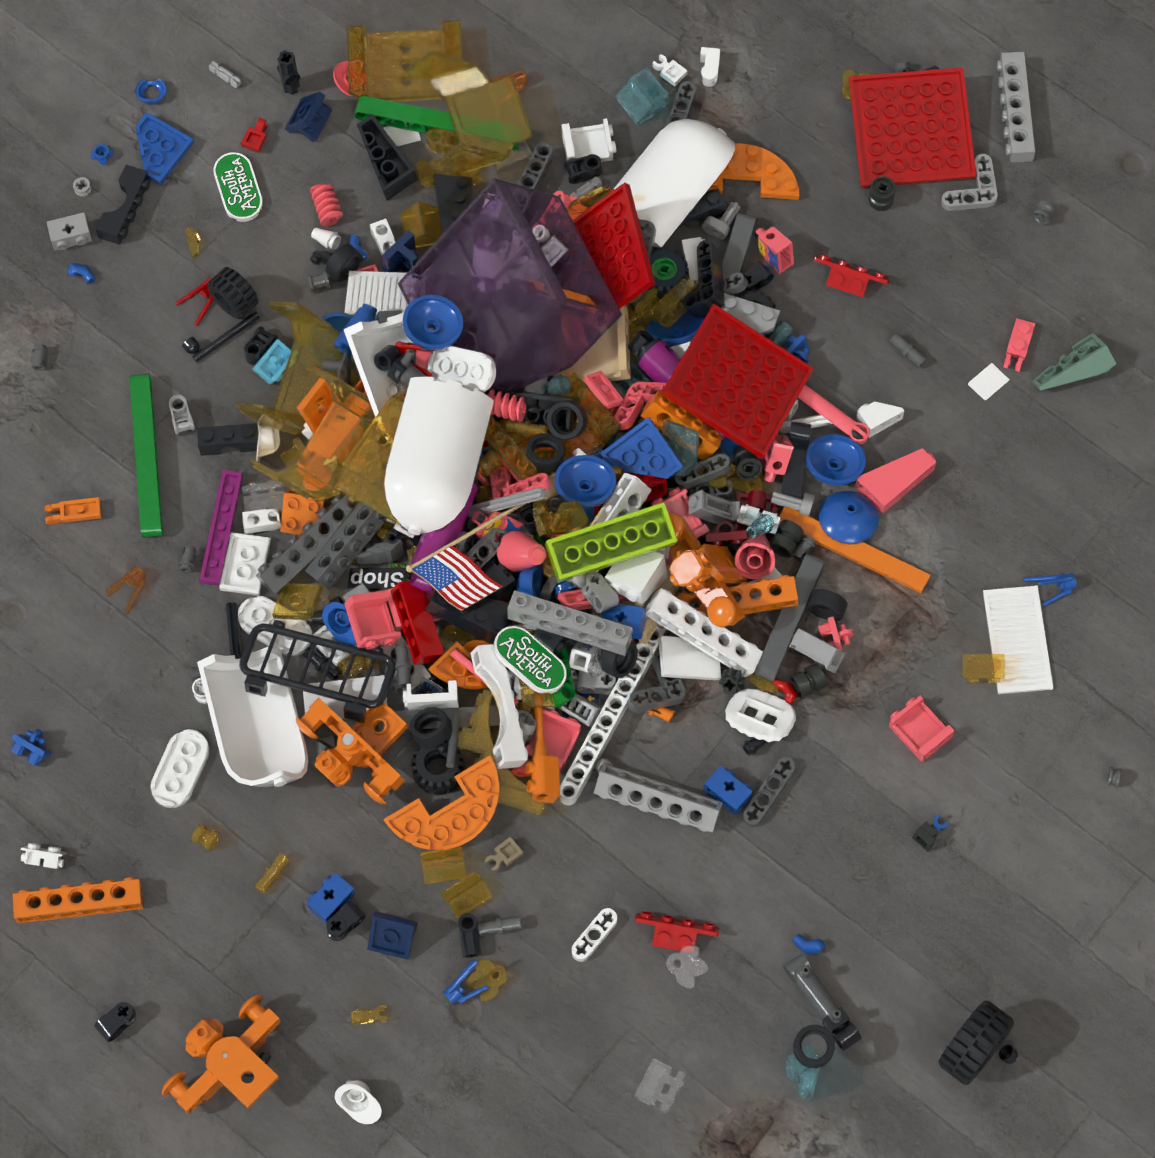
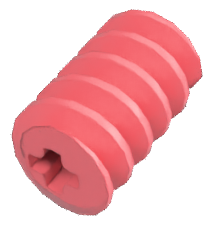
M317 184L311 187L310 194H312V200L314 201L321 225L323 227L335 225L342 218L343 212L340 211L341 206L338 204L339 200L336 198L334 186Z
M490 390L487 396L494 400L490 415L495 414L497 417L502 416L504 419L510 418L512 421L518 420V422L524 420L526 414L524 397H520L519 401H517V395H513L510 400L509 393H506L504 398H502V391H498L495 396V390Z

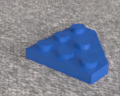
M146 112L136 125L143 169L148 172L149 179L162 185L194 144V139Z
M650 417L600 453L610 466L622 467L624 472L669 479L685 467Z

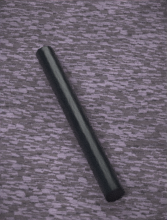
M254 312L192 356L194 361L197 363L258 320L260 317L257 312Z

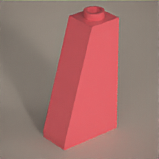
M922 448L861 475L856 480L855 487L864 496L869 498L883 514L935 470L936 459L930 452H926Z

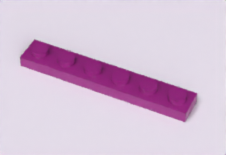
M222 470L199 579L200 583L220 586L243 479L242 472Z

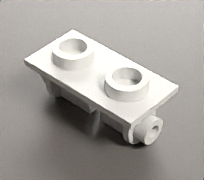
M748 504L741 506L737 523L776 534L781 521V517L777 516V513L774 514L764 510L763 513H760V509Z
M28 843V846L21 848V850L26 851L21 855V861H24L25 864L40 866L42 858L44 859L43 867L63 868L64 860L61 857L66 855L67 852H62L59 847L49 846L48 849L40 848V844Z

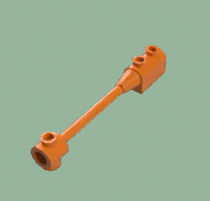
M534 691V712L537 723L535 727L536 741L531 762L528 761L526 764V774H531L532 779L528 780L526 789L527 792L532 793L533 800L553 804L560 795L558 757L549 756L544 740L542 693Z

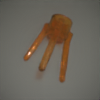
M523 69L486 80L487 83H494L509 79L512 87H517L496 104L497 106L506 102L517 92L525 89L524 84L528 83V78Z
M134 566L125 576L106 590L107 596H111L125 583H128L131 587L137 586L125 609V613H128L140 590L146 584L143 581L146 578V574L140 568Z

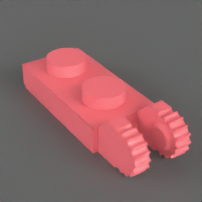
M1016 318L1006 351L1004 368H1008L1011 357L1018 359L1015 371L1020 372L1036 323Z

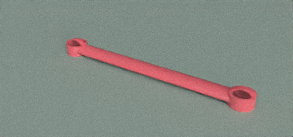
M806 384L804 385L798 396L800 400L849 435V438L858 445L864 444L868 440L869 429L865 424L857 423ZM853 430L857 431L863 436V439L854 438L851 432Z

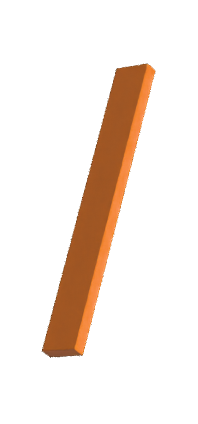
M784 507L779 516L781 521L789 520L799 525L804 530V538L806 535L810 536L815 540L816 544L920 594L930 578V574L866 543L844 544L833 540L823 531L819 521L801 515L795 509Z

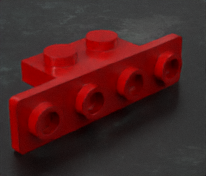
M820 254V257H814V261L832 267L826 286L864 297L869 279L887 285L890 283V280L886 279L887 275L878 272L875 275L869 274L866 268L857 266V269L849 267L850 263L841 260L836 263L831 261V257Z
M641 911V913H636L635 922L655 925L652 946L694 953L697 933L718 937L720 930L713 923L704 922L703 924H698L694 920L686 918L681 921L674 919L670 915L659 917L654 916L652 912Z

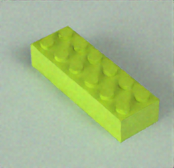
M663 502L547 540L545 547L557 582L561 583L674 546L678 540Z

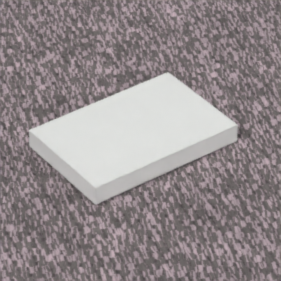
M231 532L219 587L221 591L260 596L262 583L255 575L258 573L257 569L267 562L271 538Z
M660 636L658 638L661 677L718 681L721 679L720 661L681 637Z

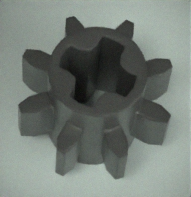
M731 667L729 672L725 670L722 672L719 684H722L723 691L734 694L736 689L741 692L746 678L742 677L741 670L738 671Z

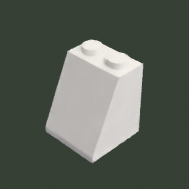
M653 552L613 565L605 576V581L617 594L625 596L632 602L637 601L643 604L667 579L665 555Z

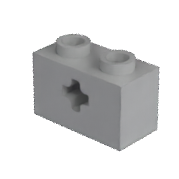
M85 213L46 222L54 251L65 250L71 246H81L92 242Z

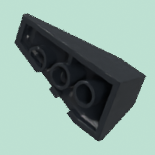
M496 390L495 392L496 396L498 391H502V398H504L506 393H509L510 400L513 395H517V401H519L520 397H524L526 414L521 423L543 434H552L547 426V414L554 404L565 400L579 403V397ZM570 408L561 409L556 415V423L560 430L564 432L573 431L578 418L577 414Z

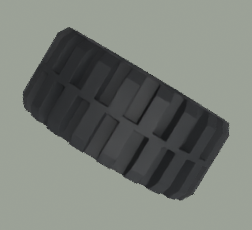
M983 1001L946 1047L938 1061L939 1066L960 1083L969 1085L1009 1034L1014 1025L1013 1018L990 1001Z

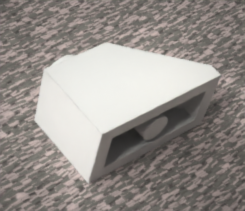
M879 402L867 403L858 409L856 419L859 423H863L868 427L870 438L902 420L904 409Z

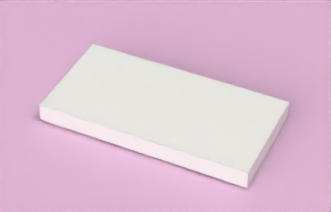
M384 675L369 677L363 699L375 700L378 697L385 678ZM365 677L347 679L343 693L358 697ZM343 680L325 682L323 688L339 692ZM319 682V683H310V685H314V686H318V687H319V684H320V682ZM303 691L305 713L319 697L343 721L350 720L344 718L343 708L346 702Z

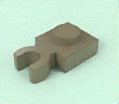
M509 837L494 848L496 855L488 856L485 859V864L495 862L496 865L491 868L492 873H495L500 869L502 863L508 867L523 855V851Z

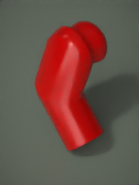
M775 678L772 688L783 691L785 694L784 700L789 704H793L795 698H797V692L793 685Z

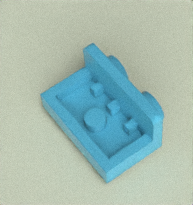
M276 339L252 370L269 385L275 381L278 383L284 377L283 371L286 367L290 368L297 361L295 356L298 352L296 350L292 352L279 339Z

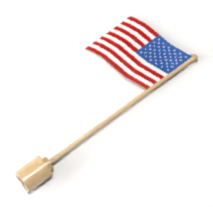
M556 473L548 477L551 486L547 493H545L546 498L537 501L545 503L559 495L555 488ZM525 504L506 510L413 565H407L406 571L409 573L414 572L427 581L448 603L463 611L503 586L489 578L469 557L453 546Z

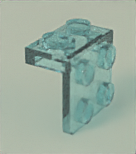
M670 420L663 422L662 435L685 466L676 475L684 477L697 467L699 433Z

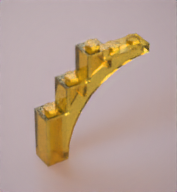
M485 689L482 694L479 693L475 705L478 706L476 714L472 713L469 722L472 728L463 726L462 731L458 730L457 747L459 749L480 755V758L476 757L474 764L489 755L492 756L495 762L493 754L494 744L489 726L490 705L493 694L492 691ZM507 768L497 769L500 781L498 804L542 817L546 803L533 800L532 793L527 792V785L519 781Z

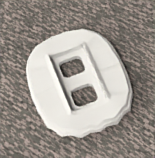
M756 689L738 691L731 698L725 710L726 720L732 728H736L740 733H745L748 737H755L758 740L764 739L767 742L780 741L783 737L788 736L796 721L795 710L789 703L777 696ZM747 707L758 710L755 717L744 714ZM767 714L777 718L774 725L763 722Z

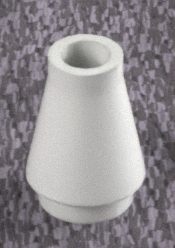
M317 227L312 231L311 237L328 250H336L339 247L341 236L337 232Z

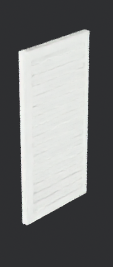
M349 271L344 313L353 316L363 304L375 307L377 313L379 311L402 310L403 313L413 300L425 295H438L452 301L455 275Z
M1038 586L983 590L998 694L1053 690Z

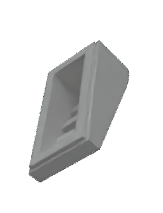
M576 693L569 707L566 706L567 703L559 707V709L588 727L594 725L602 710V707ZM577 701H578L579 704H578L576 710L574 711L573 709H574V707H575V705H576V703H577ZM584 706H586V709H585V711H584V713H583V715H582L581 712H582Z

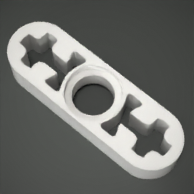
M610 908L603 909L572 946V956L575 960L580 962L586 961L616 926L617 914L614 910ZM605 915L606 917H608L609 915H611L612 922L607 921L605 923L604 929H606V931H604L601 927L602 923L604 922L603 916ZM591 930H598L601 936L597 940H592L588 934ZM583 939H585L588 943V945L585 948L586 954L584 955L583 953H581L580 955H577L578 952L576 948H583V946L585 945V941H583Z

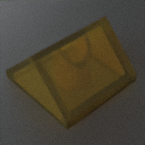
M417 201L400 213L403 232L405 234L409 230L414 234L416 247L442 242L438 207Z

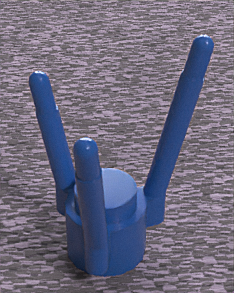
M1073 573L1026 577L1023 579L1025 582L1039 581V585L1056 583L1058 589L1063 590V592L1045 601L1043 606H1047L1065 595L1072 594L1071 589L1077 587L1076 578Z
M472 960L456 980L443 991L452 1004H455L457 1001L462 1004L467 999L489 988L488 985H485L463 995L465 990L460 983L478 964V960Z

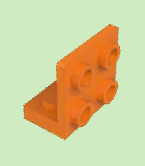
M290 489L284 492L280 531L299 535L303 531L301 528L307 522H313L317 518L316 514L327 503L328 494ZM321 523V524L319 525V527H318V530H319L320 533H321V525H322V523Z

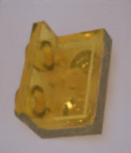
M963 654L962 678L967 679V683H980V679H988V683H1000V679H1005V654Z

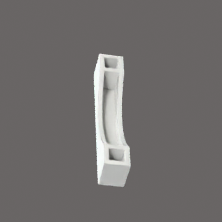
M494 644L478 645L470 653L474 671L491 690L499 710L500 730L497 742L493 748L497 769L517 768L528 760V751L524 746L523 730L520 728L518 721L519 713L514 704V692L509 682L510 674L506 666L496 657Z

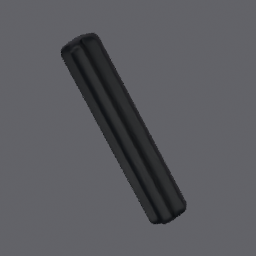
M228 602L226 604L230 656L235 655V659H241L242 651L237 603Z

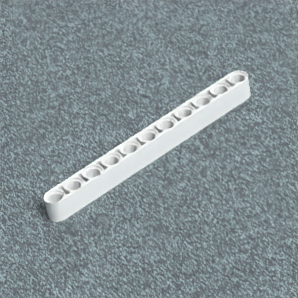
M659 624L653 635L658 636V638L660 636H667L669 630ZM649 639L647 644L638 642V657L633 669H638L640 672L635 675L629 673L627 676L619 678L560 785L559 798L564 805H573L578 800L595 768L596 762L599 761L628 707L627 703L630 694L637 691L652 663L655 652L659 650L658 639ZM641 652H647L649 656L641 657L639 654ZM623 686L630 687V690L624 692L620 688ZM614 703H618L621 705V707L619 709H613L611 705ZM608 720L612 724L610 726H603L601 723ZM594 738H600L602 739V742L599 744H595L592 742V740ZM585 755L593 757L591 761H584L582 758ZM575 773H581L583 774V777L580 779H575L573 775ZM566 790L574 792L570 797L563 795Z

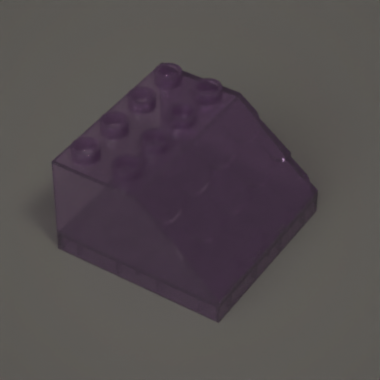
M496 178L491 180L397 283L408 305L418 297L438 295L449 299L458 307L463 317V329L458 340L451 346L484 353L493 359L496 366V377L492 386L483 392L486 395L489 394L491 389H494L495 392L496 390L517 391L540 379L555 375L572 367L622 316L561 198ZM537 225H542L549 230V239L554 235L568 248V251L552 267L541 249L546 242L538 243L532 232ZM563 289L588 296L596 306L567 299Z

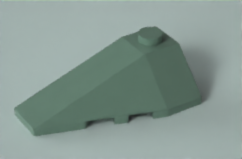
M1092 333L1072 346L1073 351L1067 356L1062 355L1057 365L1049 366L1032 382L1041 391L1106 373L1116 365V362L1107 345Z

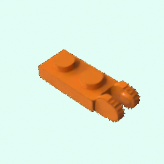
M99 497L62 501L44 506V510L47 513H57L60 511V515L46 517V524L53 525L61 522L68 523L102 519L101 500Z

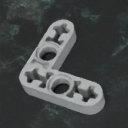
M979 154L975 158L976 189L947 191L943 194L941 205L945 210L988 208L995 205L998 194L992 159L989 155ZM980 161H984V164H986L985 171H982L983 168ZM982 177H988L991 180V182L989 184H984L981 182L980 179ZM972 196L974 202L968 203L964 200V197ZM947 198H951V201H953V203L950 204L949 201H947Z

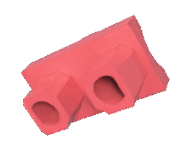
M829 617L827 623L818 626L821 638L833 636L834 641L827 643L843 651L840 640H843L845 645H849V638L854 636L853 630L847 629L845 624L840 625L841 631L838 632L834 617Z

